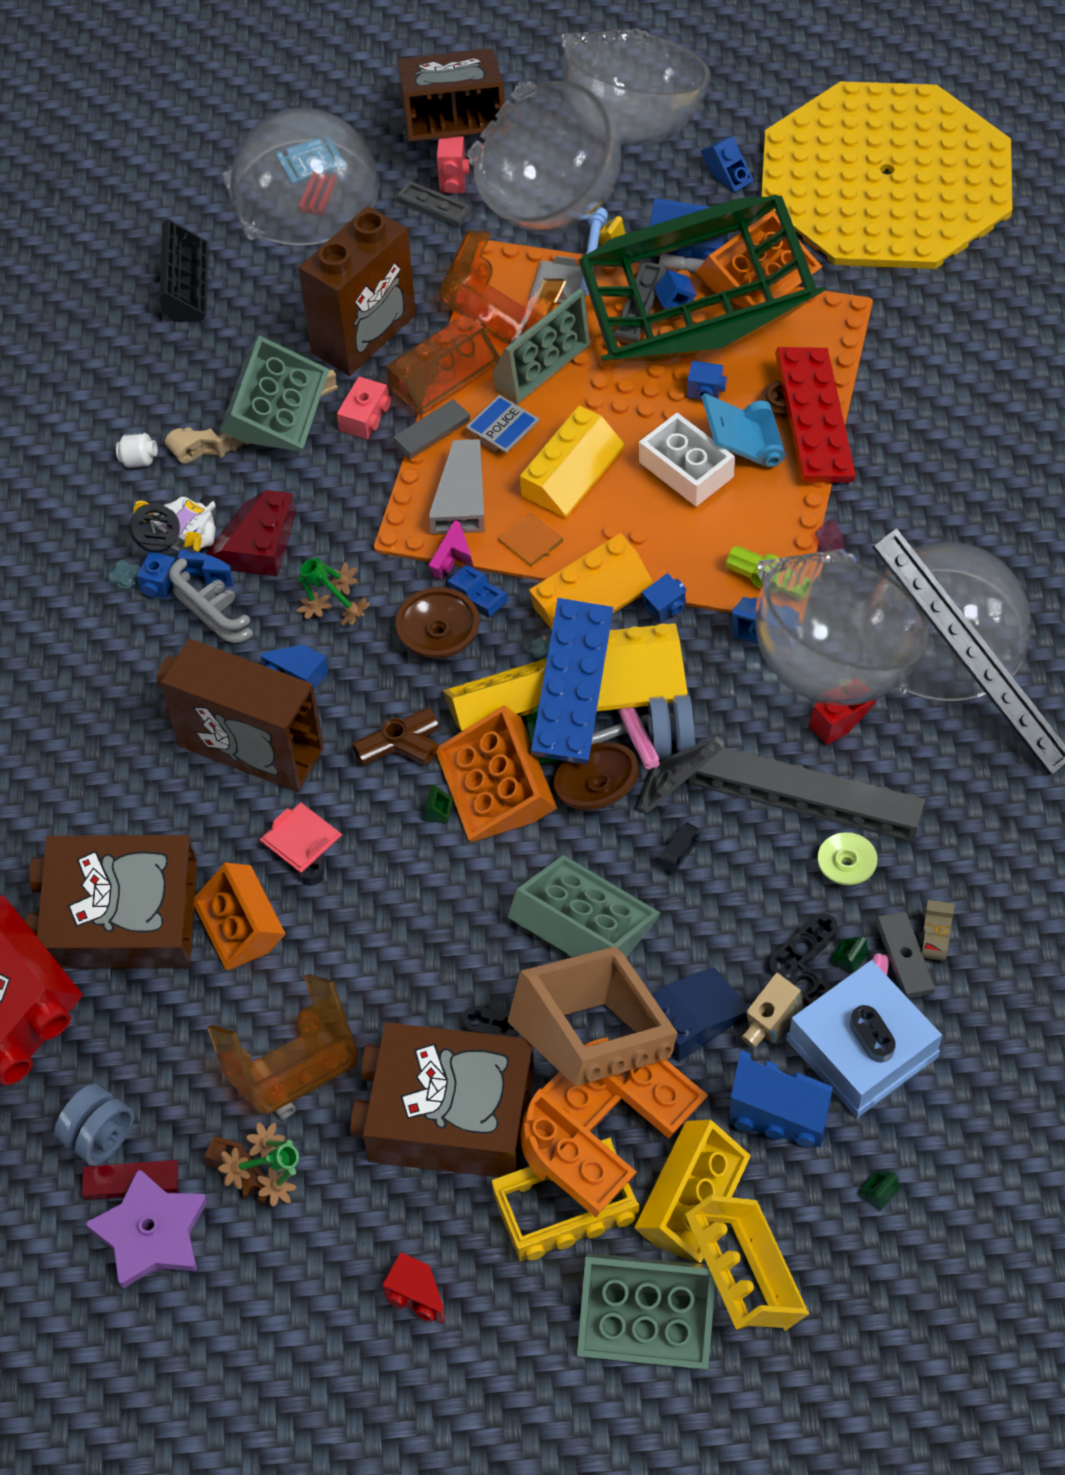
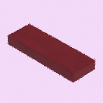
M177 1160L83 1167V1199L96 1200L125 1197L139 1170L143 1171L166 1193H179V1163Z

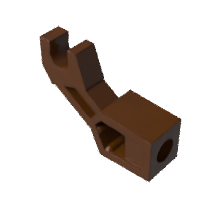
M213 1136L205 1154V1165L218 1170V1166L225 1164L221 1153L223 1151L231 1153L233 1148L238 1149L239 1159L246 1157L250 1161L252 1158L244 1150L241 1143ZM258 1166L246 1169L250 1178L243 1179V1199L248 1200L250 1192L254 1190L260 1191L265 1187L257 1181L258 1176H265ZM269 1195L259 1197L258 1204L265 1206Z

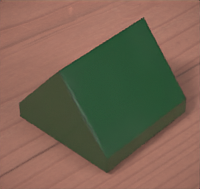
M434 784L430 787L423 821L446 824L449 821L453 798Z
M865 937L845 938L830 962L853 974L868 954Z
M876 1171L859 1190L858 1194L881 1211L900 1190L898 1175L892 1172Z

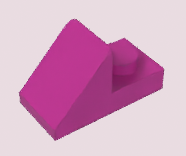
M456 520L453 522L429 564L431 575L442 580L445 573H449L452 570L455 558L473 566L460 522Z

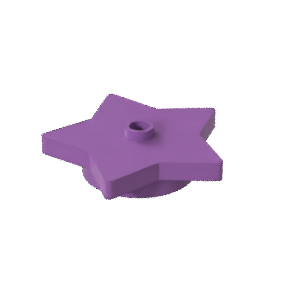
M139 1170L122 1204L89 1220L86 1225L91 1233L115 1251L118 1281L121 1288H125L150 1272H158L165 1269L197 1270L190 1233L206 1206L207 1199L204 1194L166 1193L143 1171Z

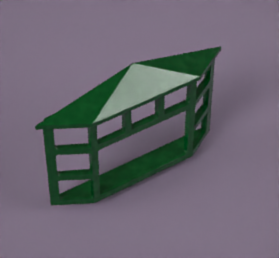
M778 195L738 198L614 237L592 252L583 255L578 260L608 354L601 356L602 360L656 361L720 349L780 322L826 290L824 286L816 288L784 199ZM775 208L782 229L754 247L748 227ZM731 232H741L758 281L653 314H646L630 266L631 264ZM786 238L793 260L765 277L759 256ZM592 266L622 267L629 286L599 287ZM797 269L804 289L773 299L770 287ZM762 291L765 302L733 311L730 303L731 299ZM602 296L632 297L639 317H608ZM722 303L726 314L693 323L691 312ZM683 316L685 327L657 336L653 335L652 324ZM612 327H641L644 330L646 339L618 348Z

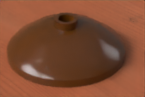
M428 588L411 595L401 605L396 616V631L402 644L411 652L427 658H445L460 653L473 642L479 630V614L475 604L465 594L450 588Z
M612 742L592 744L588 765L564 761L555 774L554 788L559 799L569 807L580 810L601 809L619 801L631 790L638 778L639 764L634 753L624 745Z

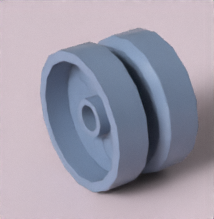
M674 695L671 714H669L667 700L663 696L649 697V716H647L648 736L659 760L671 755V741H674L676 753L694 746V721L690 695Z
M94 1083L81 1089L66 1104L56 1122L54 1136L66 1148L75 1150L77 1156L87 1164L95 1166L111 1157L122 1145L133 1125L134 1112L123 1101L114 1099L112 1093L104 1087Z

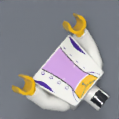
M203 496L197 503L187 497H180L175 502L164 505L175 512L180 522V533L175 543L171 546L178 552L179 550L200 552L202 548L210 547L214 544L216 527L211 511L216 505L210 497ZM137 501L132 513L134 514L139 507L149 503ZM148 513V514H147V515L163 516V515H161V514H159V513ZM150 520L153 533L166 534L167 530H171L170 527H167V523Z

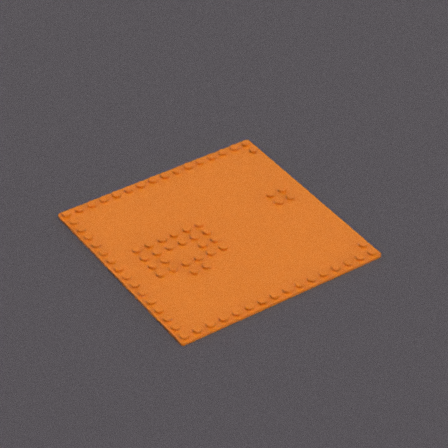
M479 239L476 242L416 422L454 399L470 414V421L413 458L409 459L404 455L374 544L376 553L431 562L446 534H431L429 513L453 440L479 439L477 435L467 430L466 426L498 395L511 401L495 389L493 370L506 347L561 304L530 299L541 260L553 262L556 256L574 258L577 266H580L578 260L584 254ZM636 262L630 265L634 278L637 276L641 263ZM594 266L593 272L599 287L629 286L622 267ZM687 270L674 271L688 276L697 294L694 300L716 294L698 274H692ZM796 287L788 294L803 290L804 288ZM824 291L780 322L723 348L656 361L602 360L601 356L608 354L590 296H585L590 345L519 404H516L538 417L540 421L507 453L500 449H497L495 452L481 444L480 441L485 532L464 533L473 566L456 558L454 566L463 568L465 565H468L480 571L544 581L611 538L622 533L637 551L653 583L667 573L674 580L677 578L683 583L686 588L685 606L732 614L733 608L743 597L750 599L760 598L767 604L774 606L784 605L797 612V624H800L809 586L803 598L797 599L774 588L769 591L761 590L753 584L751 578L726 568L729 552L734 546H740L763 557L766 554H773L779 557L786 567L809 576L811 581L833 482L801 481L788 413L785 417L782 413L774 415L785 451L784 460L777 466L769 467L728 451L735 456L734 477L697 507L639 463V441L676 413H679L713 439L703 401L687 398V382L692 361L723 365V376H727V386L725 392H720L719 400L744 410L751 403L762 401V392L767 385L781 381L775 356L777 347L828 348L844 424L846 425L873 300L869 297ZM602 296L608 317H621L628 297ZM658 296L651 314L666 309L662 307ZM730 301L733 311L743 309ZM722 303L693 311L690 314L695 324L726 313ZM677 316L652 324L651 329L653 335L657 336L685 327L686 325L683 316ZM643 332V335H642L641 340L646 339V336H645V333H644V332ZM616 341L618 348L628 345V343ZM778 397V401L783 400L785 402V399ZM580 405L601 415L622 440L625 447L569 516L564 518L522 497L520 475Z

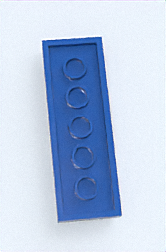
M563 598L557 599L531 749L532 756L588 765L613 607Z

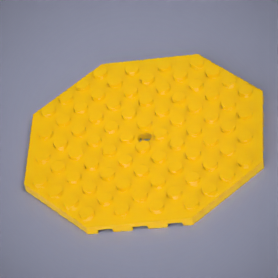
M840 81L765 130L762 197L782 196L795 231L803 236V241L814 250H820L827 255V260L833 265L937 269L946 258L951 255H957L969 246V242L975 238L980 239L993 230L994 225L1001 220L1006 221L1011 217V138L938 85ZM885 169H888V172H891L892 174L886 175L882 172H884Z

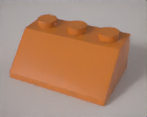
M224 863L195 896V908L225 970H231L269 953L286 934L251 865Z

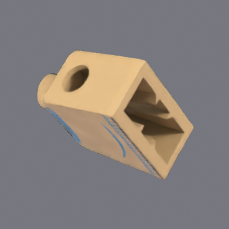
M776 973L746 1013L749 1027L741 1035L744 1042L752 1048H756L763 1038L770 1043H775L790 1027L792 1017L804 1009L801 990Z

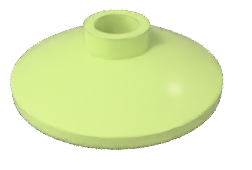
M838 833L829 837L823 842L818 852V864L822 873L831 881L842 885H856L866 881L872 876L877 866L878 859L874 846L863 836L854 833ZM843 862H849V863H851L852 865H844V864H842V863H843Z

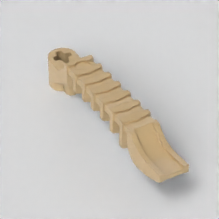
M329 370L321 397L338 389L335 379L336 373L333 370ZM191 427L175 429L165 439V445L181 463H189L203 454L219 455L222 458L226 452L230 450L236 451L239 446L250 443L242 442L221 431V435L217 436L211 428L205 431H193Z

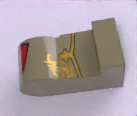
M932 900L927 901L921 944L923 958L946 961L955 904Z

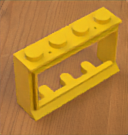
M611 1137L601 1140L607 1147H609L614 1153H616L612 1144ZM531 1167L492 1180L493 1196L519 1261L539 1259L547 1251L555 1248H569L577 1240L585 1237L596 1238L607 1229L615 1226H628L635 1219L639 1218V1203L636 1201L628 1183L621 1190L624 1199L607 1205L596 1218L590 1212L522 1236L506 1194L520 1190V1192L528 1191L533 1184L542 1182V1180Z
M709 1195L685 1214L736 1330L747 1326L783 1328L786 1331L809 1315L757 1200ZM725 1223H731L768 1306L760 1305L750 1313L748 1312L743 1298L753 1291V1283L750 1280H740L735 1283L730 1269L740 1262V1254L737 1251H727L722 1254L717 1240L727 1233V1225Z

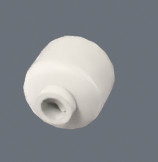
M144 432L125 434L120 439V442L116 444L117 458L127 468L149 466L158 452L156 442L151 440L150 436Z

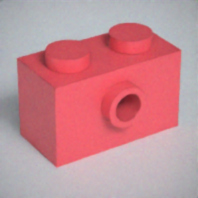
M464 136L439 138L437 163L440 193H465L466 174H469V159H465Z
M358 377L337 412L339 431L368 440L372 431L377 430L383 412H387L390 407L391 398L388 396L387 385Z

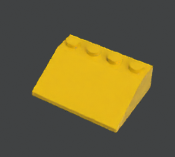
M676 623L610 630L597 711L648 706L649 697L663 696L667 700V704L672 703L674 695L688 694Z

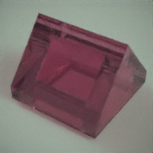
M831 518L815 532V535L825 554L843 555L845 554L844 538L835 519Z

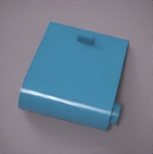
M704 393L701 396L715 445L764 466L774 467L784 460L785 451L769 402L756 401L742 410Z

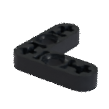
M829 914L815 916L771 956L769 962V972L772 977L778 973L796 987L797 982L800 980H808L813 984V988L810 991H801L803 1004L806 1007L832 989L806 966L834 941L837 936V920ZM819 925L821 927L830 926L829 932L826 930L822 931L816 940L814 936L818 934ZM799 942H807L812 947V950L808 953H800L796 950L795 946ZM790 955L793 957L788 963V970L785 968L777 969L778 962L784 964L789 960ZM818 990H821L820 996L818 997L816 994L818 993Z

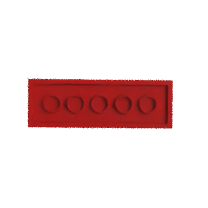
M777 347L775 356L801 481L853 482L856 474L828 348Z

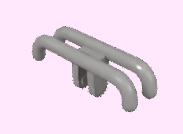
M184 558L178 559L169 571L170 580L173 583V592L176 597L223 640L236 644L250 639L253 635V631L250 628H245L236 633L229 631L240 630L250 623L249 616L242 615L237 619L231 620L221 613L223 609L235 600V593L230 589L222 593L225 587L221 580L213 581V583H210L198 592L187 582L190 579V574L186 571L181 572L187 566V561Z

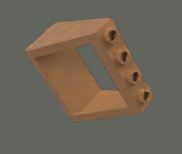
M616 946L520 971L507 1021L574 1086L669 1059L673 1053L678 1034L625 955ZM605 1004L636 1032L585 1047L564 1015Z

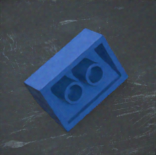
M654 198L650 226L709 207ZM728 234L665 254L706 260L710 254L728 242Z

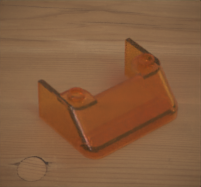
M467 230L440 287V299L445 305L502 343L510 345L552 311L566 281L560 278H542L534 297L529 299L524 308L488 284L492 277L493 269L491 263L481 255L492 233L484 230Z
M311 974L304 976L313 1004L304 1008L298 1015L297 1027L300 1037L252 1062L250 1054L241 1047L236 1032L215 1025L207 1027L223 1073L254 1110L264 1114L272 1113L345 1073L355 1065L358 1056L357 1049L333 980Z

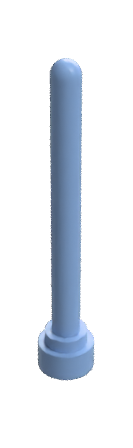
M599 206L592 207L588 211L587 223L591 228L586 254L598 247L600 229L607 223L608 213ZM582 275L580 288L584 290V296H588L589 292Z

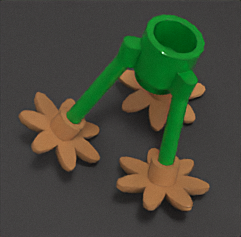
M320 558L305 561L300 568L301 576L298 580L303 585L308 598L301 599V603L304 606L298 608L297 612L305 613L304 617L306 620L310 619L314 613L319 618L322 617V610L332 607L330 603H326L329 600V595L319 598L318 593H312L310 585L315 587L325 585L345 606L346 611L342 614L345 618L342 620L341 625L347 623L353 625L357 617H364L363 611L370 606V603L366 602V598L363 597L356 604L355 602H349L341 594L343 590L344 594L349 595V585H356L358 583V580L353 578L357 573V568L353 567L349 570L348 564L344 563L340 572L325 565ZM327 573L333 576L334 579L329 581Z
M258 1122L256 1124L258 1135L249 1134L246 1136V1139L255 1144L250 1149L249 1155L254 1156L260 1152L261 1158L250 1161L246 1157L239 1159L237 1148H233L230 1155L223 1151L221 1157L225 1164L218 1166V1171L227 1173L224 1178L226 1186L233 1182L237 1189H241V1178H250L246 1169L268 1164L269 1178L265 1176L257 1177V1181L265 1186L258 1192V1196L270 1195V1205L272 1207L277 1204L279 1198L282 1202L289 1204L291 1200L286 1192L294 1191L296 1186L285 1182L290 1176L296 1174L294 1167L299 1162V1153L291 1140L284 1141L285 1136L274 1135L276 1123H272L265 1130L264 1126Z

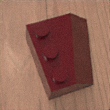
M265 490L243 503L214 544L206 552V555L225 562L231 567V571L278 577L296 514L293 494Z

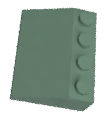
M579 288L505 348L493 370L494 384L497 391L514 403L519 404L590 345L584 290Z
M258 335L247 352L220 431L245 443L301 452L304 448L330 369Z
M562 855L516 889L508 918L543 938L547 943L566 952L570 957L616 946L627 958L659 918L660 912Z
M588 1253L585 1257L577 1356L708 1370L716 1284L707 1264Z

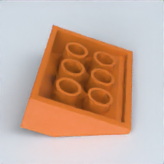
M773 210L748 227L754 247L782 229L778 216ZM741 233L710 254L696 271L711 290L716 293L758 281ZM786 238L759 256L765 277L793 260ZM800 242L811 275H813L822 266ZM797 269L770 287L773 299L788 294L802 283ZM757 291L731 299L730 301L742 308L765 302L762 291Z
M505 705L438 746L436 752L470 842L534 823L557 809L538 758L531 755L532 743L522 718Z

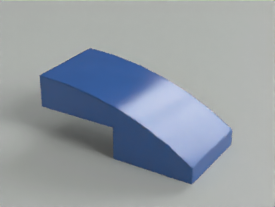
M179 550L178 559L184 558L187 561V566L181 572L186 571L190 575L204 576L206 585L213 583L215 580H221L225 587H233V576L231 567L228 564L203 553Z
M465 565L447 580L448 585L452 589L469 597L476 608L489 617L509 601L506 592L489 584L485 574L468 565Z

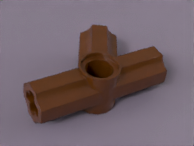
M427 707L403 719H388L382 725V729L352 742V749L357 760L363 766L387 754H403L426 766L435 758L438 743L425 736L438 731L439 724L432 710Z

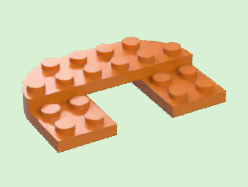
M597 1039L584 1046L589 1047L592 1045L609 1041V1039ZM667 1060L579 1086H574L559 1072L542 1090L539 1089L528 1105L520 1125L521 1148L528 1164L542 1181L547 1177L552 1179L596 1218L631 1181L637 1171L593 1135L591 1131L623 1099L670 1139L705 1101L708 1095Z

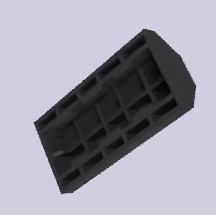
M167 219L162 224L159 300L162 313L178 322L201 321L207 316L208 241Z

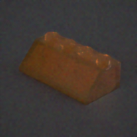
M465 313L386 365L388 386L422 416L494 368L500 356L484 327L468 313Z

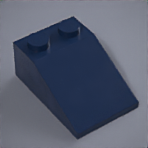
M715 967L667 984L652 994L678 1033L672 1053L678 1062L745 1018L749 1006Z

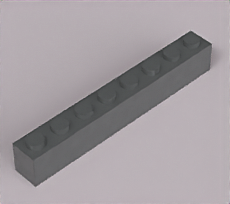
M724 747L689 777V785L915 843L925 804L924 798L911 793L904 794L892 791L884 786H873L861 783L856 779H845L834 776L829 772H818L806 769L798 764L791 765L776 761L770 757L763 758L743 750H732Z

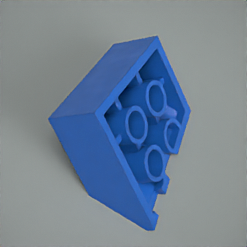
M741 1050L731 1094L729 1125L735 1126L736 1129L744 1132L756 1131L764 1133L772 1139L780 1140L784 1138L796 1141V1143L804 1147H821L829 1117L833 1087L800 1073L787 1075L778 1069V1064L768 1060L765 1062V1065L750 1060L751 1054Z

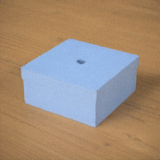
M871 960L793 1016L786 1041L825 1084L833 1087V1093L858 1118L936 1060L940 1053L939 1045L942 1034ZM869 1005L873 1007L892 1033L896 1041L895 1051L892 1058L887 1062L880 1063L871 1060L850 1027L851 1014L858 1006ZM861 1016L859 1018V1024L865 1023L869 1030H871L869 1027L871 1019L865 1020ZM876 1039L875 1049L881 1048L883 1051H886L887 1044L881 1045Z

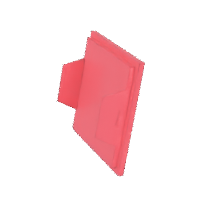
M300 802L293 810L287 808L273 821L272 829L259 840L293 868L302 873L333 845L342 834Z

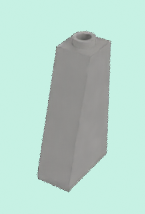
M480 439L453 440L429 513L431 534H447L455 520L460 522L463 533L485 532Z

